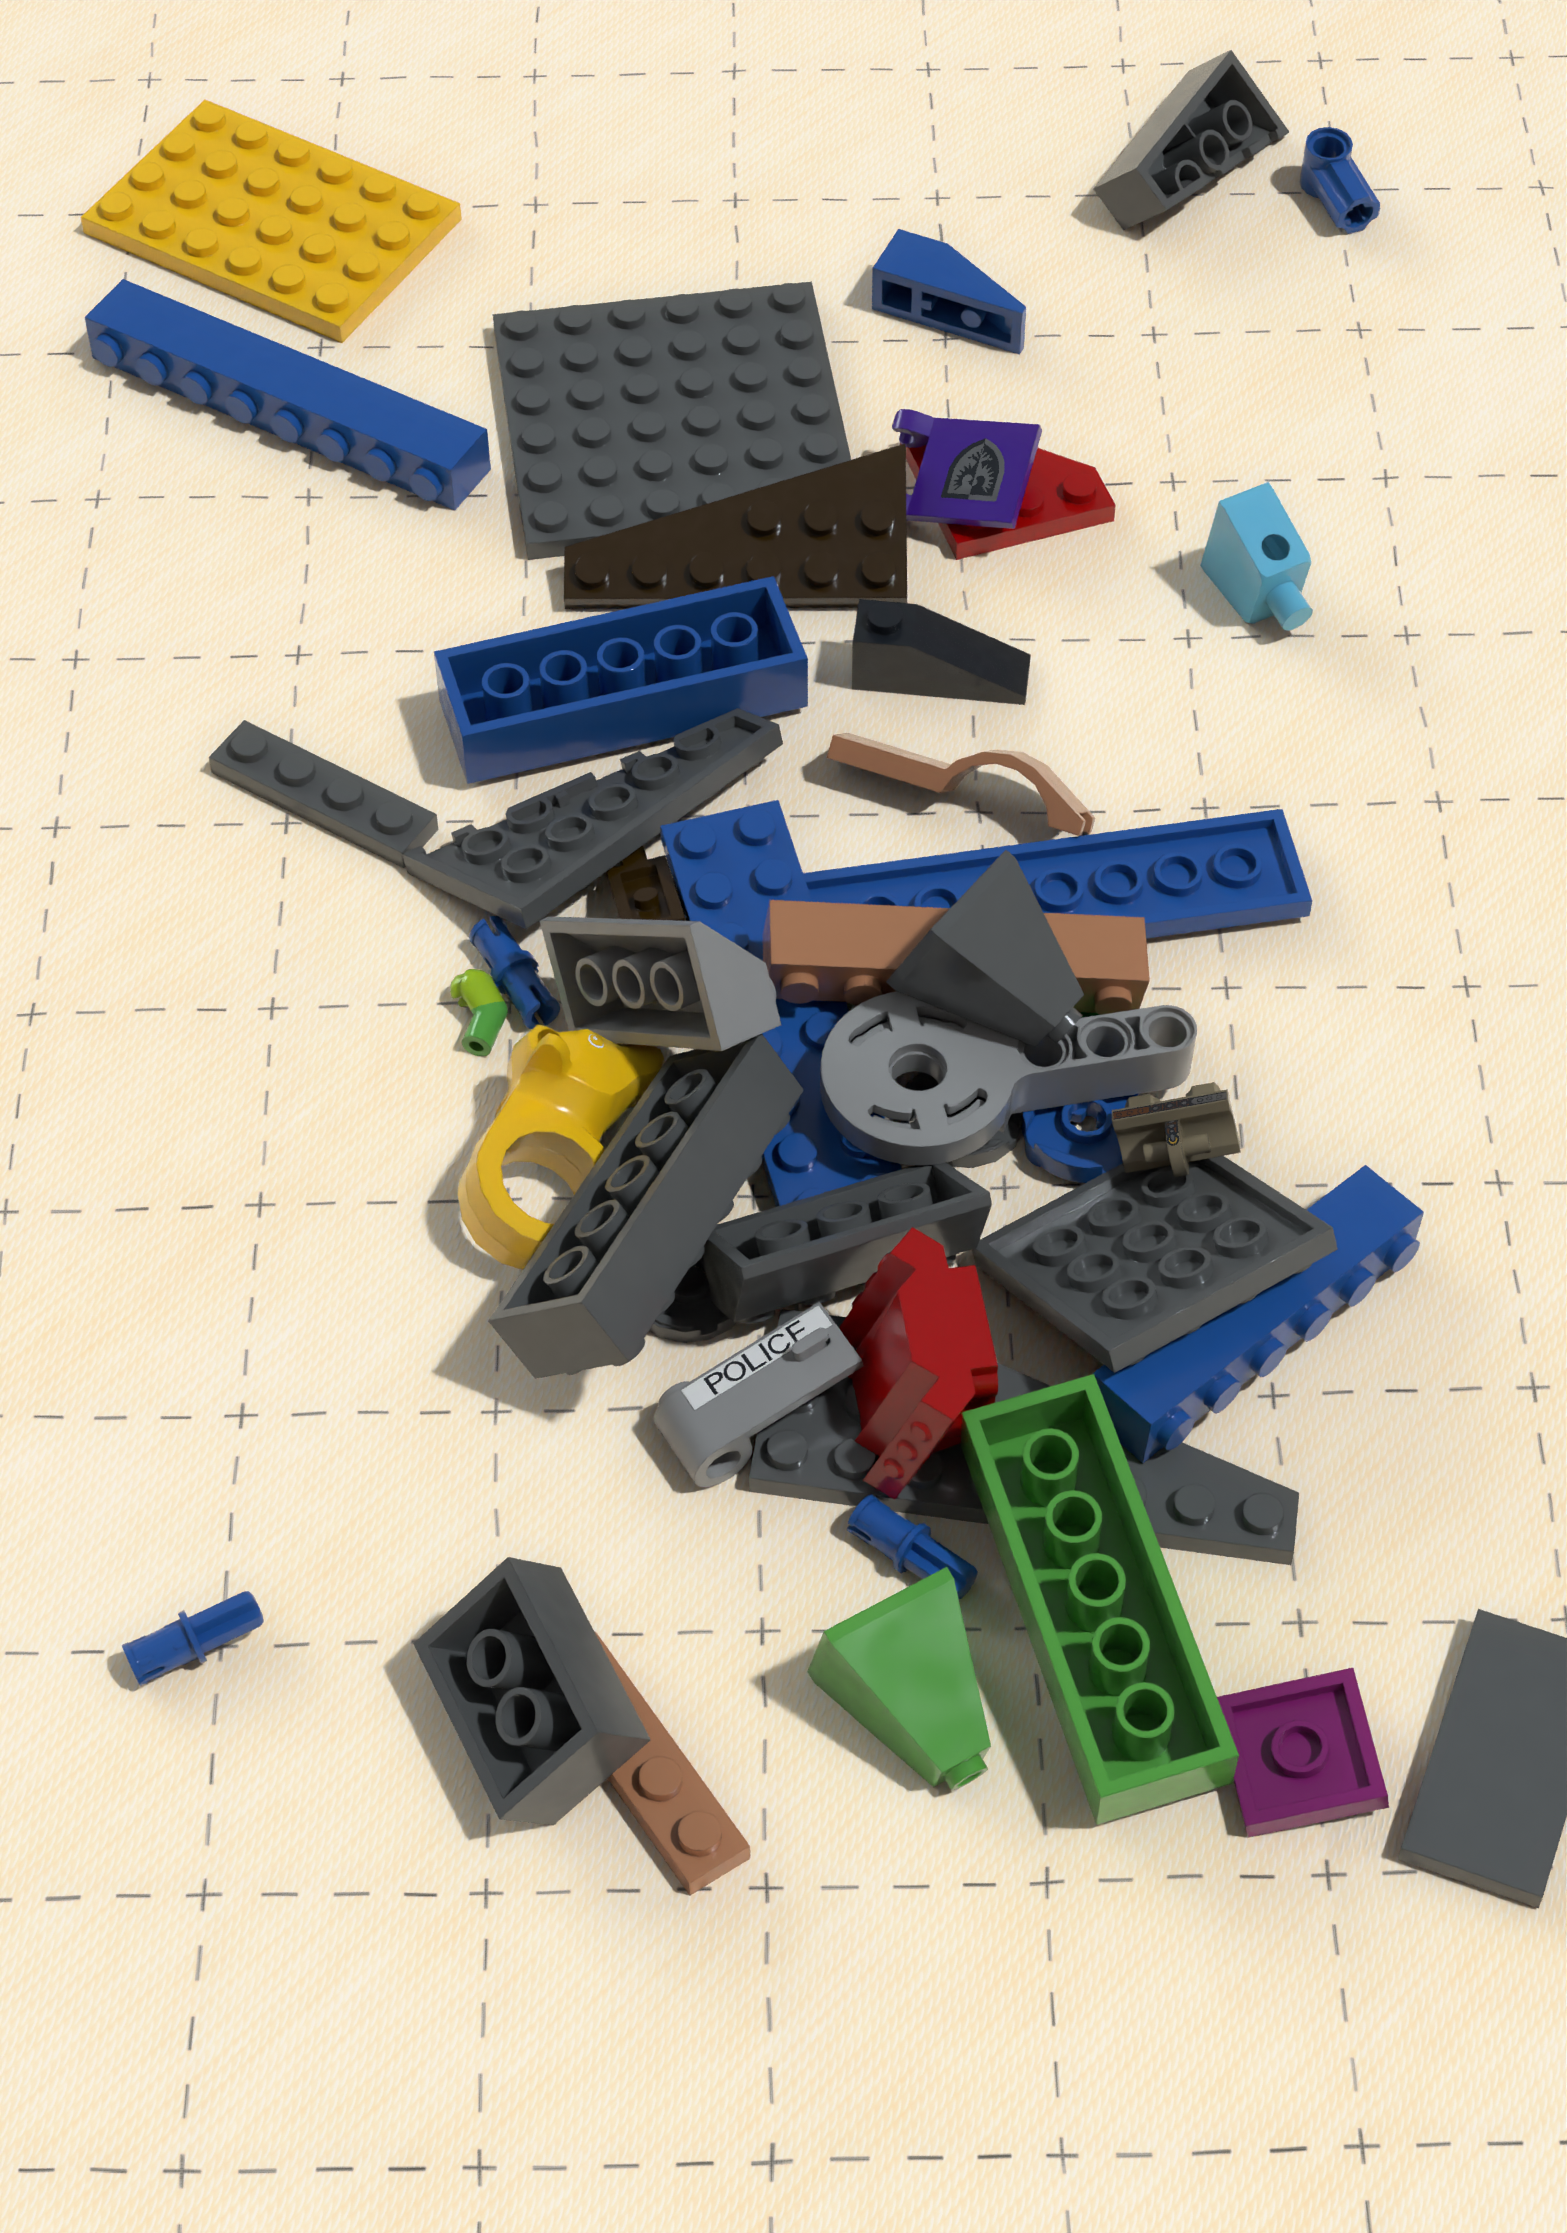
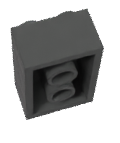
M507 1557L413 1643L500 1820L554 1826L651 1741L561 1567Z

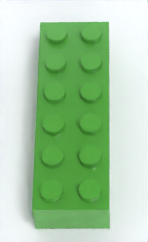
M1091 1374L962 1412L961 1448L1096 1825L1232 1784L1239 1758L1238 1751L1095 1375Z

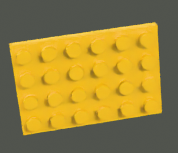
M205 99L81 216L83 232L86 235L340 343H343L462 220L459 202Z

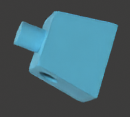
M1269 482L1220 500L1200 564L1201 568L1246 623L1254 624L1275 616L1281 627L1286 631L1303 625L1313 613L1311 606L1302 595L1311 566V558Z

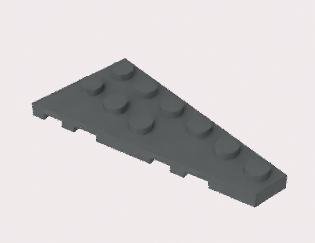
M739 708L675 735L673 740L674 747L649 756H645L641 751H638L620 759L622 769L596 780V777L589 772L507 808L505 813L507 819L478 830L470 824L451 832L453 843L426 854L422 846L403 853L402 857L407 873L527 929L534 923L539 922V920L544 919L548 913L577 892L586 889L595 879L658 835L661 825L677 822L706 799L715 796L720 789L748 769L758 765L763 758L783 745L779 724Z

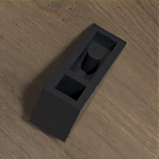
M859 599L852 641V690L1025 705L1031 654L918 604Z

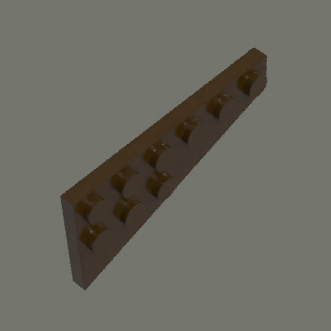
M906 443L566 546L564 550L565 609H628L772 576L776 580L787 608H858L859 599L907 603Z

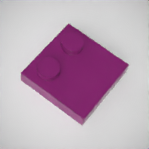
M1354 1668L1217 1697L1239 1754L1233 1780L1247 1838L1389 1808L1388 1794Z

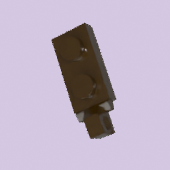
M641 846L622 860L623 866L606 871L619 919L686 921L665 855L647 859L644 847Z

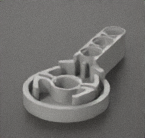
M896 991L871 998L859 1004L845 1014L834 1026L822 1051L820 1071L821 1098L825 1111L835 1128L849 1142L874 1157L898 1164H941L962 1158L976 1151L992 1139L998 1131L1004 1133L1011 1114L1171 1089L1181 1085L1190 1074L1197 1036V1025L1194 1018L1184 1009L1172 1005H1161L1080 1018L1057 1044L1046 1036L1034 1047ZM919 1071L934 1077L939 1085L928 1090L915 1091L900 1086L894 1080L904 1073ZM977 1096L986 1099V1102L977 1099L970 1107L955 1116L947 1117L946 1113L952 1114L961 1110ZM874 1112L887 1118L908 1121L909 1124L889 1121L876 1115L871 1117L870 1115Z

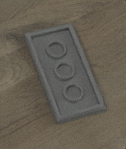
M1478 1609L1398 1860L1539 1908L1567 1817V1638Z

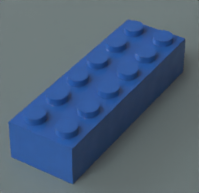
M774 576L434 651L439 701L467 784L672 738L679 733L737 708L759 717L808 707V658Z

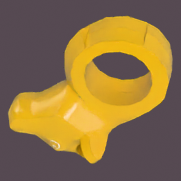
M536 1025L513 1046L507 1065L508 1090L497 1109L494 1120L476 1143L458 1184L457 1194L461 1217L477 1245L502 1264L518 1269L525 1268L554 1224L529 1216L513 1202L504 1186L501 1167L512 1162H534L558 1174L568 1183L575 1195L605 1151L599 1142L601 1136L617 1121L624 1111L637 1104L665 1063L664 1056L659 1048L649 1045L615 1044L589 1029L557 1032L544 1025Z

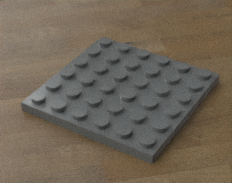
M812 281L492 314L528 560L564 556L566 546L851 460Z

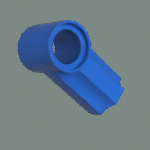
M1318 128L1313 130L1306 139L1299 181L1301 188L1306 194L1320 199L1337 228L1345 229L1347 234L1362 231L1373 219L1378 217L1380 202L1351 158L1353 147L1351 137L1338 128Z

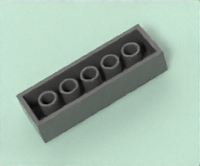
M763 1034L723 1051L694 1049L668 1057L488 1320L535 1379L564 1373L573 1375L582 1370L608 1365L622 1366L633 1360L642 1351L645 1345L644 1337L657 1317L674 1301L675 1289L688 1269L703 1256L705 1252L704 1244L717 1224L732 1211L734 1207L733 1199L746 1179L753 1175L762 1164V1154L773 1137L788 1124L790 1120L789 1112L803 1092L801 1085Z

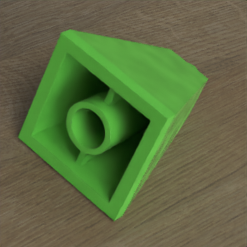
M947 1567L823 1632L807 1671L813 1682L930 1785L935 1787L946 1781L951 1791L969 1784L988 1770L983 1759L991 1747L955 1581Z

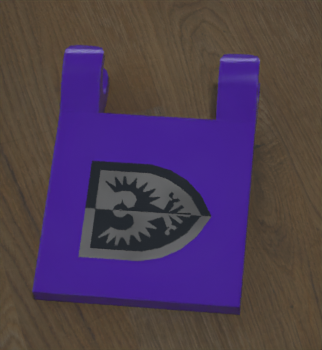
M900 409L897 411L892 429L895 432H900V443H906V447L909 448L927 445L912 495L906 493L907 521L1015 529L1042 434L1040 424L935 418L910 409Z

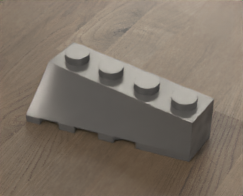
M1229 50L1189 70L1093 190L1121 228L1125 230L1167 211L1206 186L1210 181L1233 169L1235 165L1255 155L1268 144L1289 133V130L1233 51Z

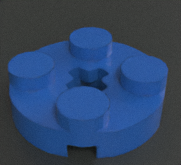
M1138 1094L1023 1112L1022 1133L1025 1140L1027 1159L1035 1166L1042 1167L1057 1177L1079 1183H1087L1121 1165L1123 1160L1119 1141L1112 1123V1110L1125 1108L1128 1098L1138 1096ZM1086 1116L1094 1117L1097 1130L1081 1131L1071 1124L1070 1121L1081 1123Z

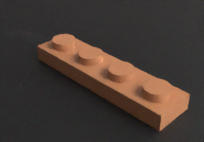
M596 1633L651 1739L607 1779L687 1893L692 1895L749 1860L750 1845Z

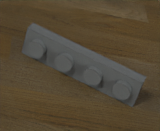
M243 720L209 756L211 773L402 868H405L402 854L419 846L424 847L439 830L436 813L246 720Z

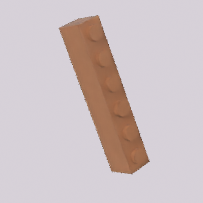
M770 900L763 931V962L766 963L769 977L775 986L776 999H784L790 1003L797 1004L814 1000L847 1002L858 1006L871 998L896 992L886 981L950 908ZM1044 913L1084 993V996L1075 1004L1074 1008L1078 1012L1097 1013L1099 1015L1140 1009L1150 982L1144 917Z

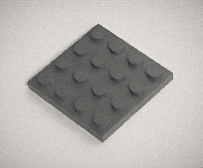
M1225 1156L1188 1162L1189 1175L1180 1177L1174 1176L1171 1165L1125 1173L1122 1163L980 1239L977 1248L972 1249V1253L978 1268L1115 1373L1126 1366L1140 1362L1146 1355L1180 1336L1196 1331L1202 1324L1236 1305L1252 1300L1258 1293L1292 1274L1308 1269L1312 1263L1338 1250L1333 1227Z

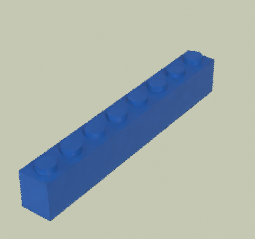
M122 279L84 317L92 357L108 367H115L141 378L151 385L160 386L184 396L196 404H203L222 412L241 423H248L280 437L286 442L295 443L317 452L331 461L340 462L355 468L379 481H385L412 492L424 500L433 501L455 511L491 470L488 432L486 428L125 279Z

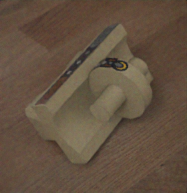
M1215 1082L1192 1086L1190 1091L1186 1093V1097L1160 1101L1159 1098L1151 1094L1130 1097L1126 1102L1125 1108L1112 1110V1123L1119 1141L1125 1173L1171 1165L1175 1177L1189 1175L1188 1162L1241 1153L1240 1140L1228 1089L1220 1090Z

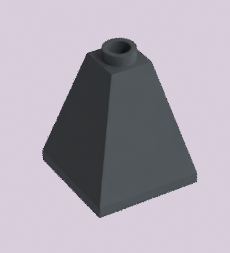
M1007 850L995 860L928 931L886 981L895 991L1034 1047L1046 1036L1057 1044L1083 1016L1074 1006L1084 996V993L1016 858Z

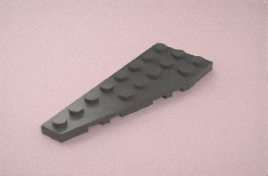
M781 1309L777 1327L799 1315L802 1311ZM830 1315L838 1328L846 1318ZM998 1363V1395L995 1398V1403L1050 1387V1385ZM849 1377L839 1381L757 1433L749 1473V1492L857 1506L866 1496L872 1494L894 1512L988 1524L963 1454L961 1443L932 1453L895 1500L863 1481L879 1459V1456L855 1442V1439L862 1430L852 1379ZM1183 1442L1172 1450H1167L1163 1447L1144 1463L1121 1445L1160 1548L1285 1565L1292 1564L1299 1492Z

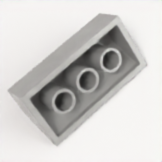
M547 917L539 920L569 1031L589 1029L613 1043L723 1051L781 1025L776 1005V989L769 977L766 963L700 921Z

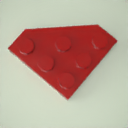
M927 445L918 448L906 447V461L916 480ZM1037 448L1015 529L946 523L938 524L956 560L1112 522L1115 518L1116 505L1095 467Z

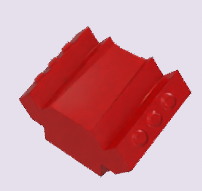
M913 1227L894 1249L887 1253L877 1265L878 1271L874 1272L864 1284L865 1290L861 1291L854 1299L851 1311L839 1327L849 1343L857 1348L856 1352L864 1365L847 1376L852 1379L862 1431L855 1439V1442L879 1456V1459L863 1481L894 1500L932 1453L961 1443L962 1412L993 1404L998 1395V1363L976 1265L948 1268L944 1246Z

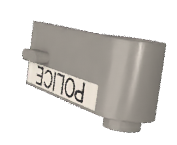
M818 1302L692 1381L680 1382L670 1387L659 1399L658 1408L654 1414V1424L693 1481L699 1487H712L730 1479L747 1464L752 1455V1445L749 1437L859 1370L864 1365L862 1359L825 1308Z

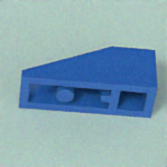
M901 229L896 231L872 268V309L1020 355L1024 349L1026 306L948 243Z

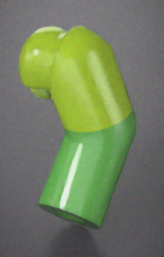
M468 969L463 974L455 976L451 981L450 994L453 999L461 997L457 1004L461 1007H469L473 1014L461 1041L462 1046L473 1055L487 1056L490 1054L505 1021L508 1007L489 974L482 970Z

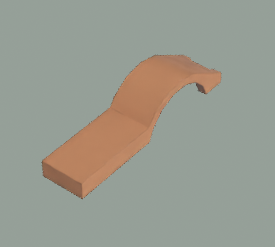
M843 733L832 736L827 754L829 759L939 793L955 790L967 774L983 765L998 764L1017 770L1036 786L1046 805L1049 827L1080 836L1083 831L1087 833L1092 832L1096 819L1048 765L1024 752L990 750L958 759L949 764L851 733Z

